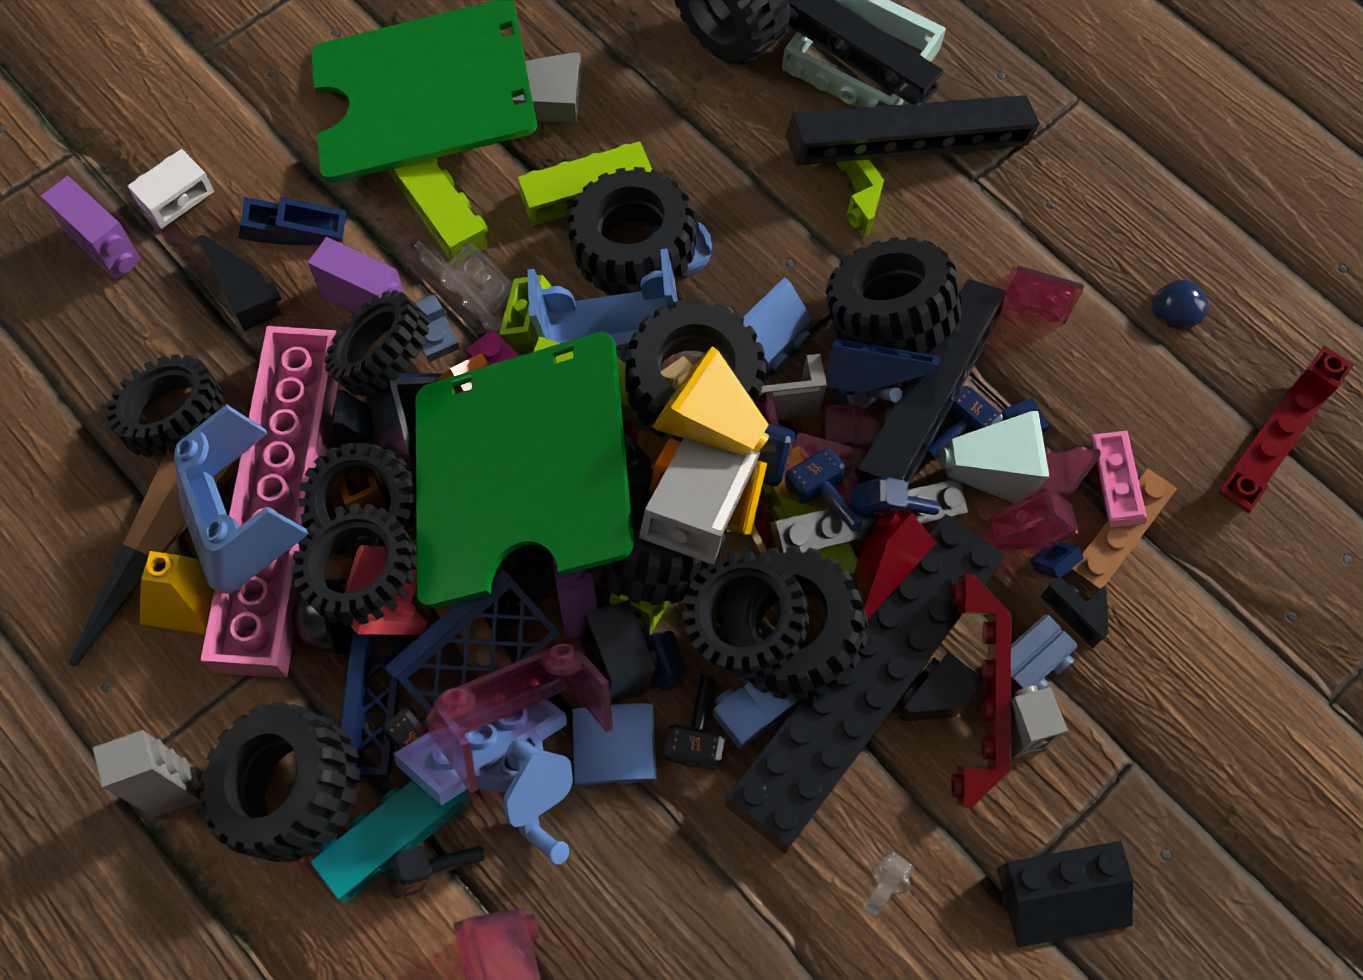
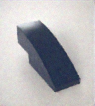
M245 197L238 239L274 244L314 245L321 244L328 237L337 242H342L346 211L280 197L279 204Z

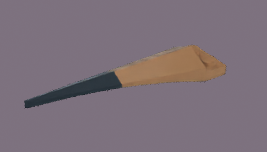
M168 448L69 660L70 666L74 667L80 663L119 609L141 583L150 551L165 553L187 527L178 500L174 454ZM241 455L213 476L218 491L238 471Z

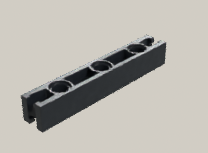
M786 0L789 2L790 7L788 26L909 104L927 102L937 91L939 83L936 81L942 75V68L834 0Z

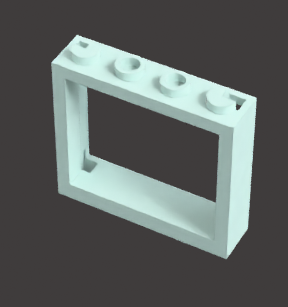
M834 0L878 29L922 50L920 55L929 61L933 60L941 48L946 30L945 27L890 0ZM799 32L794 35L784 49L782 64L784 71L814 85L819 90L838 97L847 104L862 108L902 105L904 102L903 99L894 93L892 96H889L806 54L805 52L813 41Z

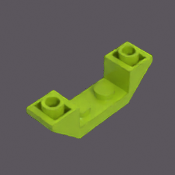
M869 159L836 162L838 167L850 177L853 187L857 192L850 199L847 211L849 223L853 228H857L865 238L870 235L884 179Z

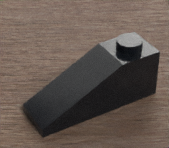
M201 235L198 237L244 331L282 315L276 303L281 301L282 298L274 282L267 284L259 270L207 236Z

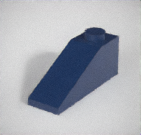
M836 338L832 345L826 387L833 388L835 393L841 395H853L854 392L870 391L938 372L940 357Z

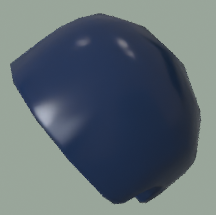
M1175 280L1156 292L1152 299L1154 316L1163 317L1167 321L1169 328L1189 329L1201 323L1208 313L1207 296L1194 282Z

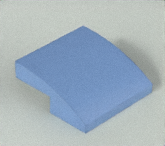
M616 704L572 709L575 785L582 787L612 782L622 785L657 780L654 711L652 704Z

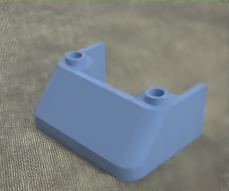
M660 249L662 271H653L643 277L640 283V292L575 301L573 294L560 286L542 289L535 269H528L529 317L538 339L540 336L564 343L596 332H607L616 343L617 356L623 363H626L629 341L633 333L639 331V324L646 317L650 316L654 319L656 309L662 306H667L668 310L672 309L674 302L678 301L668 249Z
M227 404L181 439L175 447L174 454L178 500L206 582L211 588L224 594L237 590L308 535L306 528L268 507L263 508L240 527L236 519L226 514L213 476L267 435L265 428Z

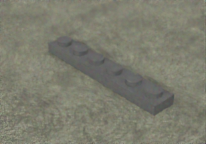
M955 479L908 490V496L938 501L940 504V510L937 515L909 511L916 516L921 524L942 519L945 513L949 516L968 512L961 482ZM833 508L770 522L775 548L777 547L779 553H785L787 546H799L802 553H804L809 548L816 550L865 538L868 532L877 524L878 518L860 517L863 521L862 526L855 531H851Z

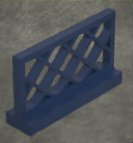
M500 565L493 577L491 594L458 602L386 665L385 668L394 678L398 679L428 714L438 707L439 696H451L454 693L439 691L441 669L462 670L461 686L466 684L467 670L489 671L488 688L482 693H474L473 698L476 699L466 708L465 704L460 707V713L493 694L557 637L560 632ZM510 588L521 599L520 615L498 614L499 598ZM494 603L493 614H484L483 612ZM525 605L535 616H524ZM477 617L493 618L491 640L469 639L470 623ZM497 618L519 620L518 642L496 641ZM524 620L540 621L550 632L539 643L522 642ZM465 629V639H453ZM449 642L464 643L463 666L441 665L442 648ZM469 644L491 645L490 667L468 666ZM496 645L518 646L517 662L511 668L494 667ZM522 646L533 647L521 658ZM437 653L436 664H425ZM419 668L436 669L434 691L418 690L409 680V677ZM494 672H505L493 683ZM424 695H434L433 706Z

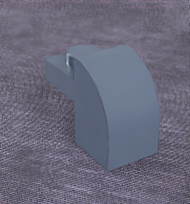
M432 294L415 301L414 303L427 315L430 323L427 325L429 333L423 336L426 342L424 346L418 347L422 349L428 363L459 350L458 340L436 296Z

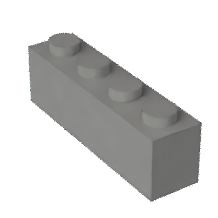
M144 730L93 747L102 788L155 818L200 802L198 789L202 788L203 784L200 782L201 774L196 765L192 766L185 757L181 758L172 748H167L160 739L156 740Z

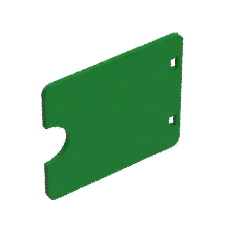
M494 0L323 42L316 45L311 52L313 82L316 93H337L349 100V109L343 119L333 127L317 133L320 172L327 182H339L531 135L537 129L536 114L518 17L512 0ZM511 27L512 35L502 37L501 30ZM523 95L525 103L514 105L513 97Z
M596 332L423 386L416 395L417 597L423 605L428 608H438L491 594L493 577L500 563L511 552L523 546L538 545L548 549L552 553L556 561L558 573L561 575L620 561L628 557L632 552L634 541L616 343L607 332ZM573 351L574 358L557 363L556 356ZM471 382L470 390L456 393L455 387Z

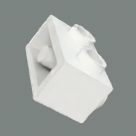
M182 149L172 156L165 158L163 162L128 185L137 204L161 229L214 192L206 173Z

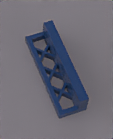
M353 629L341 729L345 730L350 736L352 743L350 746L356 748L359 762L355 763V768L360 769V777L389 778L393 744L384 735L382 745L377 740L383 735L382 726L372 734L365 726V718L377 706L386 714L385 724L396 715L399 681L390 674L385 666L403 651L405 635L357 634ZM375 638L395 639L394 650L381 661L373 652ZM372 659H374L377 665L371 669ZM383 669L390 677V686L376 697L369 689L370 679ZM369 694L373 701L367 705ZM386 698H388L387 708L382 703ZM365 731L369 738H367L363 742V735ZM372 743H375L382 751L381 766L360 767L361 753Z

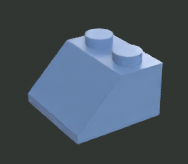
M785 277L743 317V326H752L757 333L756 343L760 342L763 345L765 352L763 361L766 363L765 379L774 370L779 372L788 362L789 355L795 349L801 350L811 338L809 332L812 318L791 282Z

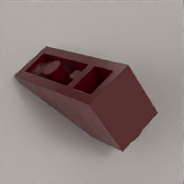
M903 510L880 517L877 520V524L868 532L852 577L864 604L863 607L867 620L936 544L912 512Z

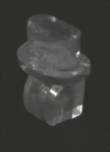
M888 851L882 862H876L872 868V876L877 885L863 908L877 917L893 893L901 894L910 888L911 883L908 879L914 871V866L896 853Z

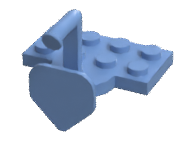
M516 679L394 753L396 766L440 805H443L472 785H476L485 791L506 792L503 803L507 821L513 826L519 827L522 836L549 857L551 863L560 865L566 861L569 855L568 845L563 841H556L540 827L538 817L559 803L568 794L572 786L573 777L570 760L565 756L543 751L542 743L544 739L567 725L566 713L521 679Z

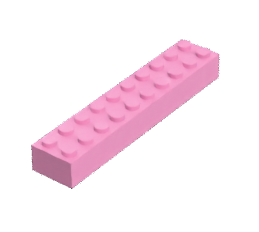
M266 327L249 419L265 428L267 435L245 451L240 458L229 516L237 520L239 527L265 507L274 510L306 528V530L310 526L309 522L303 523L300 516L306 513L305 506L299 507V499L305 498V491H300L301 482H308L309 477L305 476L308 468H315L316 464L313 461L319 456H326L331 415L337 394L338 382L325 370L327 364L324 362L325 357L329 355L327 353L328 347L335 344L332 339L337 334L336 330ZM308 533V535L305 537V538H308V539H310V540L312 539V537L309 535V533ZM298 543L234 592L224 594L214 589L200 660L212 673L288 677L296 631L292 614L301 596V592L294 583V580H297V578L292 574V566L298 565L293 559L294 551L304 552V549Z

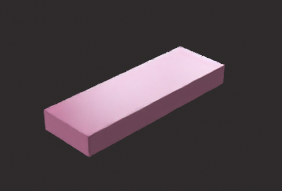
M1128 431L1092 435V446L1109 528L1146 524L1147 516Z

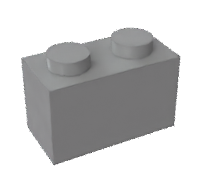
M1033 685L1022 688L1014 693L1016 697L1011 699V754L1013 758L1047 749L1068 731L1051 687L1038 690L1037 686Z

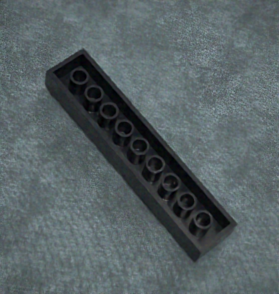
M946 513L930 533L936 544L867 620L868 627L864 629L867 635V642L864 649L858 650L861 659L856 668L848 666L845 669L848 678L840 685L835 679L828 683L829 692L819 696L816 690L808 691V699L801 700L726 798V808L785 854L963 616V614H958V605H953L952 601L953 584L958 583V577L964 574H973L985 586L1006 556Z

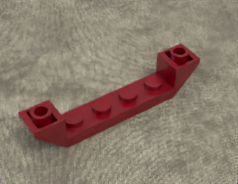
M1324 345L1290 387L1223 480L1218 493L1249 514L1269 487L1267 483L1324 402L1341 385L1354 364Z
M964 574L958 577V583H954L952 589L953 605H958V614L988 615V621H984L982 626L983 644H988V660L984 659L982 663L983 682H988V698H983L982 718L984 721H988V736H983L982 757L984 760H987V766L957 765V774H952L951 777L952 797L957 798L958 805L972 808L1011 770V613L973 574Z

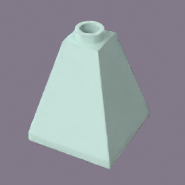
M1030 411L953 438L947 447H942L940 450L939 462L941 468H946L947 477L1014 504H1024L1049 477L1038 411Z

